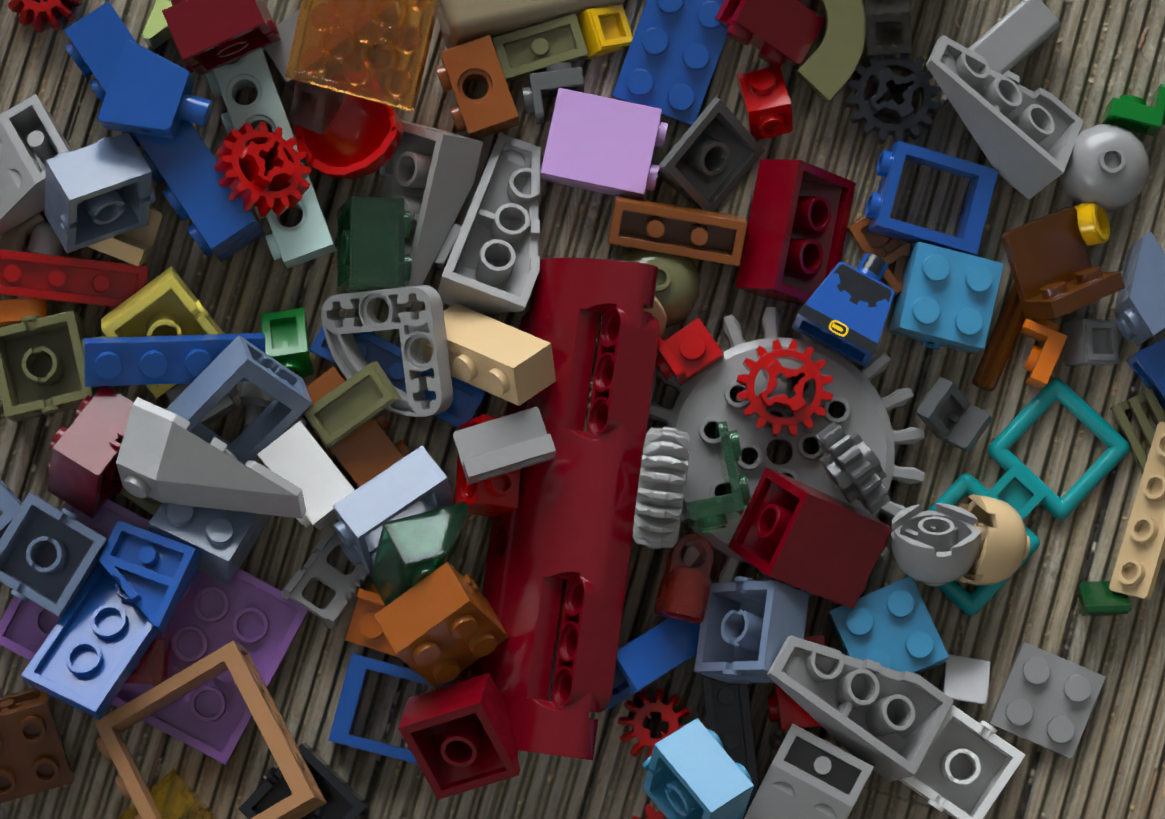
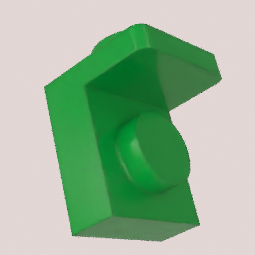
M1161 84L1154 92L1151 106L1145 105L1146 101L1132 95H1121L1120 98L1113 97L1105 108L1102 124L1118 125L1130 131L1153 136L1161 127V124L1165 125V84Z
M304 308L260 314L261 330L265 336V353L299 377L313 375L314 369L309 350L307 319Z

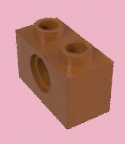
M490 35L440 52L443 65L435 68L443 91L452 90L457 106L451 107L450 111L458 133L466 130L468 137L477 140L519 125V116ZM472 81H481L486 84L488 91L480 99H470L464 94V88Z

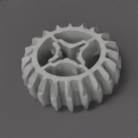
M651 428L645 437L635 507L633 538L636 544L647 545V548H673L678 543L691 439L687 432L676 431V428Z

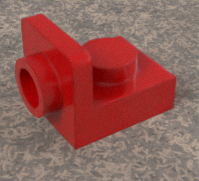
M697 318L663 341L661 337L659 338L655 365L666 380L673 376L678 384L682 386L724 358V353L702 321Z

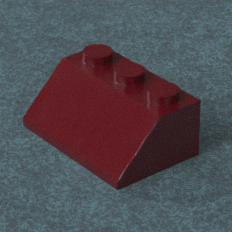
M760 159L735 287L764 298L804 305L835 266L841 262L856 183L802 160Z

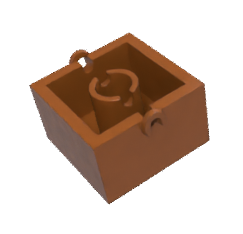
M448 562L374 615L395 654L435 689L456 679L461 671L479 658L492 653L497 645L509 637L488 600L478 591L479 588L469 574L463 577Z

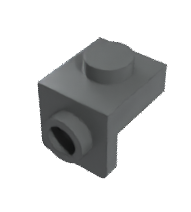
M568 62L551 64L546 67V72L529 74L531 87L522 88L526 114L534 113L536 125L544 124L543 98L557 97L559 88L584 93L582 67L572 68V63Z
M939 377L932 389L925 394L922 403L916 410V414L937 438L965 452L972 450L992 421V417L988 412L970 404L953 382Z

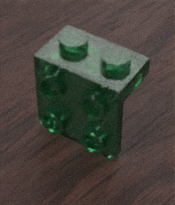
M726 421L716 424L714 434L727 494L687 502L685 508L688 528L698 526L700 533L725 529L728 524L727 520L740 518L745 510L744 506L749 505V501H751L746 474L738 475L735 462L740 461V456H742L737 430L728 431Z

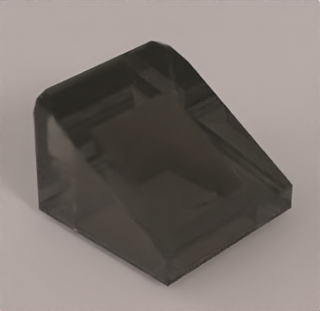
M297 78L289 121L318 134H324L344 102L348 90L320 78Z

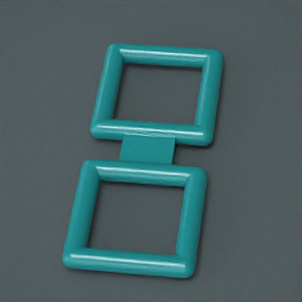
M1054 378L1047 383L988 446L989 456L1006 471L988 491L971 474L964 473L957 478L927 511H935L936 503L956 506L966 495L975 494L1007 502L1017 510L1022 520L1039 503L1055 518L1063 520L1076 509L1130 450V445L1126 439L1065 382L1059 378ZM1056 399L1108 447L1061 498L1009 450ZM1026 525V533L1030 538V550L1028 556L1022 560L1018 569L1040 546L1039 538ZM1010 578L993 585H979L971 594L956 580L937 587L965 614L973 616L982 609Z

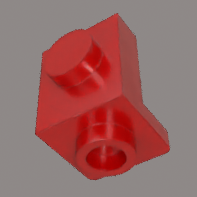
M774 66L737 74L738 87L747 115L749 133L756 140L791 133L793 131L791 101L781 68Z

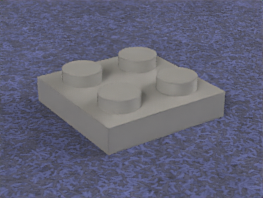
M1023 641L1018 648L988 723L1072 759L1106 676Z

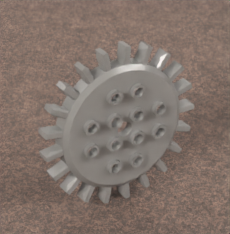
M766 307L761 321L764 339L745 342L743 339L740 324L733 315L724 317L723 333L730 344V349L723 352L724 358L682 386L678 384L673 376L666 380L661 372L657 371V375L663 384L674 388L680 395L673 409H667L654 402H650L648 420L661 422L669 428H676V431L687 432L691 439L680 526L687 523L699 538L685 552L682 561L685 567L689 569L700 563L704 553L709 548H713L727 557V562L719 573V583L734 582L741 563L753 566L729 549L728 545L765 467L782 474H787L799 482L871 514L869 510L864 508L860 500L855 499L849 503L840 490L831 482L824 466L819 461L825 455L820 445L816 454H807L803 450L804 440L813 438L819 442L815 435L833 422L837 426L840 425L845 434L850 437L855 433L859 434L864 443L875 453L881 462L880 465L887 475L881 483L887 491H889L891 481H898L907 485L920 484L924 481L925 472L915 467H900L894 464L895 446H912L925 438L924 429L915 427L898 431L892 430L887 412L903 407L914 395L911 388L897 389L890 395L880 398L870 381L885 371L891 359L885 352L873 357L866 368L859 370L846 360L843 355L815 344L813 339L802 333L799 340L794 339L797 340L798 352L803 353L810 346L814 348L810 358L814 363L821 359L826 360V365L820 370L822 376H833L832 383L823 386L824 391L833 394V399L830 402H820L819 404L827 413L823 418L812 414L810 417L814 427L809 431L802 424H798L797 435L794 437H790L787 427H781L777 437L772 436L771 427L767 423L760 430H757L755 426L759 418L755 414L749 417H744L742 414L749 406L748 401L736 403L730 398L731 389L741 387L746 390V386L737 383L736 379L738 375H749L750 372L743 366V362L746 358L752 359L755 362L759 360L755 352L758 346H762L769 353L772 351L773 340L778 339L782 349H788L792 338H780L778 332L780 318L775 307ZM779 359L781 365L786 368L798 369L802 366L792 360ZM762 370L758 372L755 379L754 389L756 396L763 392L766 387L767 380ZM780 378L776 379L778 385L768 399L781 394H786L789 399L792 398V381L784 383ZM813 380L808 383V389L802 395L808 407L814 396ZM834 402L842 404L845 410L843 417L833 418L828 412L829 405ZM771 407L767 410L768 413H778L783 418L792 417L786 409ZM709 423H715L720 427L721 435L716 439H710L705 435L704 427ZM783 440L790 445L792 457L789 462L777 465L768 459L766 450L772 441ZM744 449H752L756 452L757 461L754 464L747 465L742 462L740 454ZM719 485H727L732 492L731 498L727 501L718 500L715 496V488ZM890 501L871 515L876 517L877 513H880L892 520L905 507ZM885 547L878 558H882L889 551L887 547ZM761 571L759 581L775 580ZM798 588L801 591L809 593V597L814 595L813 593Z

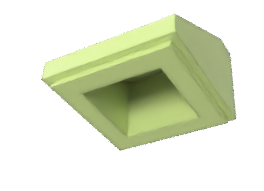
M156 0L142 36L153 49H156L172 37L162 10L172 6L171 1Z

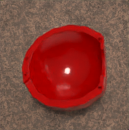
M348 71L331 77L314 89L300 108L295 126L298 151L306 152V162L329 177L355 179L377 171L394 156L403 139L404 132L397 111L378 78L371 72Z

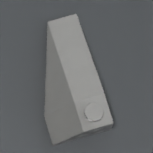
M942 35L932 50L926 64L927 68L993 168L999 170L998 174L1004 178L1009 186L1017 189L1027 199H1031L1064 173L1075 145V140L1084 121L1052 93L1042 88H1038L1034 92L1019 84L1020 76L1009 70L1003 75L989 68L985 57Z
M400 120L404 131L403 139L394 156L380 167L379 175L386 176V200L379 201V216H385V238L378 244L377 290L423 284L474 184L483 141ZM413 302L403 303L404 307L408 308L413 304Z
M499 133L441 276L438 293L443 303L451 306L457 303L483 315L525 310L540 271L539 195L541 147Z
M137 397L132 405L116 461L122 485L130 494L138 498L148 496L161 503L303 518L306 508L301 488L256 461H247L244 465L237 460L233 453L226 449V443L216 437L213 438L211 443L204 441L187 430L191 422L171 411Z
M794 636L787 637L767 673L768 677L853 756L874 766V771L889 782L915 776L954 702L951 697L918 674L908 671L899 672L883 667L879 662L869 659L860 660L841 654L840 650Z

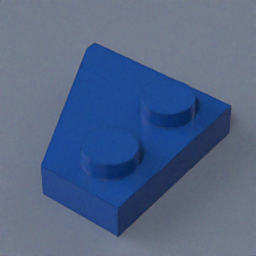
M117 520L99 561L146 615L152 625L165 633L201 553L194 547Z

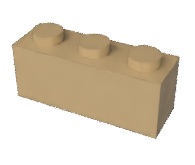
M457 303L443 311L452 377L518 406L556 381L551 343ZM422 338L421 353L424 362L428 363L433 356V349L430 342Z

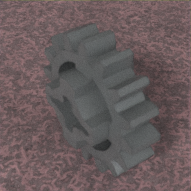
M833 422L815 435L819 441L818 444L825 452V455L819 461L824 466L831 482L840 490L849 503L855 499L860 500L864 508L873 514L891 501L888 491L881 484L882 480L887 477L880 465L881 462L875 453L864 443L859 434L855 433L850 437L845 434L840 425L837 426Z

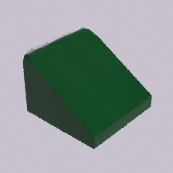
M1111 581L1080 582L1078 585L1079 614H1082V616L1125 615L1131 611V604L1127 595L1116 593L1109 589Z

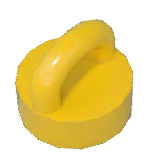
M1094 201L1073 206L1077 212L1079 230L1086 246L1107 242L1110 237V223L1106 210L1102 209Z

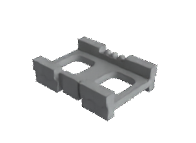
M329 527L312 550V555L303 566V569H299L282 591L281 596L286 600L291 598L326 622L325 626L333 630L346 612L347 604L350 603L356 592H358L360 586L363 588L371 576L361 563L349 575L341 573L327 563L326 559L332 550L343 543L338 534L335 533V529ZM313 579L319 580L335 592L334 598L324 609L316 607L302 596L303 590Z

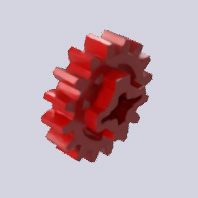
M261 121L255 129H253L249 122H246L238 131L233 129L216 150L215 154L220 159L214 165V170L224 173L218 184L220 187L230 186L232 192L228 199L232 202L241 198L244 201L243 210L246 212L252 206H257L261 217H265L271 209L277 216H280L287 208L293 209L303 198L302 195L310 186L305 179L310 175L311 168L301 165V162L307 157L306 152H296L293 146L297 140L294 137L287 141L282 138V128L279 126L271 133L268 132L265 122Z
M778 339L773 340L772 351L769 353L762 346H758L755 352L759 360L755 362L752 359L746 358L743 366L750 373L749 375H738L736 379L737 383L746 386V390L736 395L737 401H748L749 406L742 413L743 416L749 417L755 414L759 418L755 426L757 430L764 427L766 423L772 425L771 433L774 437H777L781 427H787L790 437L797 435L798 424H802L808 431L811 430L814 425L810 416L813 414L816 417L823 418L827 412L819 405L820 402H830L833 399V394L823 390V386H827L833 381V376H822L820 370L827 363L826 360L821 359L814 363L810 359L814 348L810 346L803 353L798 352L797 340L792 339L788 349H782ZM779 359L792 360L802 366L798 369L786 368L781 365ZM762 370L767 380L766 387L763 392L756 396L754 389L755 379L758 372ZM780 378L786 383L790 380L793 382L801 378L791 391L792 398L789 399L786 394H781L768 399L778 385L776 379ZM813 380L814 396L808 407L802 395L804 386ZM771 407L786 409L792 417H777L768 413L767 410Z

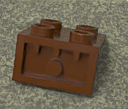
M1065 207L1002 234V242L1025 318L1056 319L1125 289L1120 272H1102L1099 266L1092 267L1086 243L1079 230L1075 207Z
M36 688L0 697V803L73 782L74 775L53 716L56 698Z

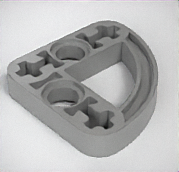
M427 285L352 292L330 296L324 302L321 308V320L325 338L336 364L347 380L368 365L352 333L399 329L406 392L394 387L402 399L386 410L406 416L427 417L443 413L450 407L453 401L451 370L443 303L436 289ZM379 297L384 299L389 307V316L385 322L378 320L374 314V304ZM424 301L425 310L404 312L403 303ZM359 308V316L339 317V309ZM422 338L428 340L433 349V356L428 363L423 362L417 353V345ZM434 369L433 376H421V372ZM425 391H435L436 400L425 399Z

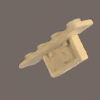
M1165 422L1157 424L1109 585V589L1113 592L1144 600L1151 599L1162 562L1165 563Z

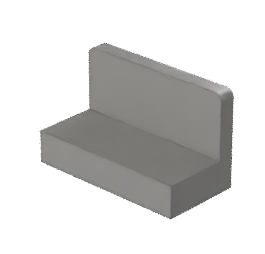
M537 407L453 433V439L468 485L555 458L556 449L551 434H547L540 410Z

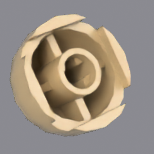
M972 494L968 496L972 500L970 504L961 503L959 507L974 514L978 519V526L976 524L973 526L976 530L981 527L980 550L978 558L966 575L956 580L975 585H993L1010 578L1018 569L1022 560L1028 556L1030 538L1026 533L1025 524L1021 516L1010 504L991 497Z

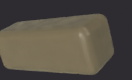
M626 0L433 1L445 46L447 49L488 35H490L492 40L494 37L576 13V16H578L586 9L621 5Z

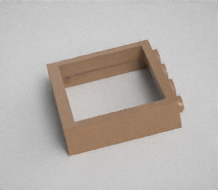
M231 641L94 722L100 734V737L96 738L98 748L107 761H113L119 773V776L115 777L116 784L125 799L128 801L132 799L139 813L135 816V819L163 818L120 733L226 670H229L292 792V795L251 819H300L327 803L247 648L236 641Z

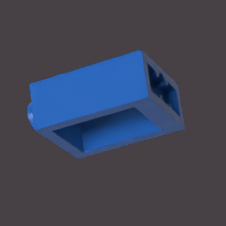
M897 141L889 147L888 151L883 150L880 154L876 167V175L881 176L877 193L871 192L864 213L865 217L870 218L867 231L900 239L911 244L923 242L975 256L978 253L999 170ZM905 160L969 178L955 236L890 218Z
M351 654L328 741L418 764L409 749L352 735L369 670L432 685L413 669ZM453 680L449 683H445L439 688L457 683V681Z

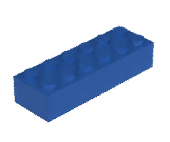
M109 1L64 30L71 40V43L65 46L67 52L86 78L94 74L96 78L89 82L102 103L124 40L128 39L137 43ZM182 120L174 139L129 133L136 146H142L145 150L141 154L150 167L152 177L157 184L160 185L165 181L168 184L169 188L162 192L182 221L188 217L193 221L194 224L189 226L187 230L206 257L215 253L222 263L265 234L250 210L248 212L243 210L244 201L241 198L232 202L228 199L232 192L230 186H219L218 182L224 176V173L214 170V165L217 161L191 122Z

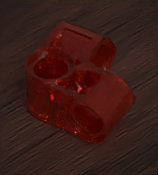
M686 535L670 549L664 576L656 598L655 615L696 625L703 622L712 584L709 578L713 563V549L711 544L701 535ZM692 546L699 551L701 555L699 567L691 568L682 562L680 557L682 547Z

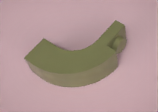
M818 0L825 19L824 34L817 50L795 74L826 103L848 81L860 60L866 33L865 12L862 0Z

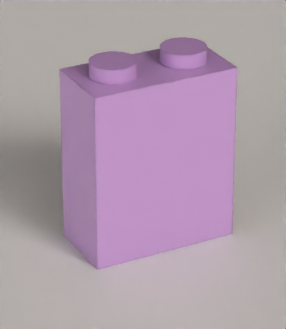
M559 88L540 172L541 180L614 196L617 194L644 199L646 190H655L659 166L651 164L654 148L663 149L668 123L660 122L662 109Z

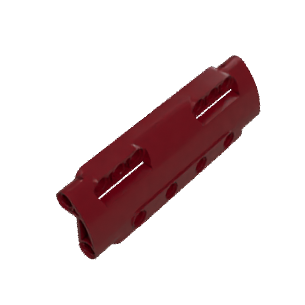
M594 258L540 259V271L532 290L530 311L526 312L520 322L519 330L551 343L556 381L520 406L508 401L506 416L533 407L539 408L546 432L551 434L556 453L554 459L520 469L518 509L492 518L482 595L488 600L509 637L497 645L492 653L475 661L472 668V678L490 673L508 707L516 750L593 760L599 719L589 718V711L603 712L611 699L632 545L639 475L660 327L658 320L652 316V313L643 311V309H651L654 306L658 267L651 264ZM599 313H602L587 432H584ZM563 580H567L551 700L547 701L563 588Z

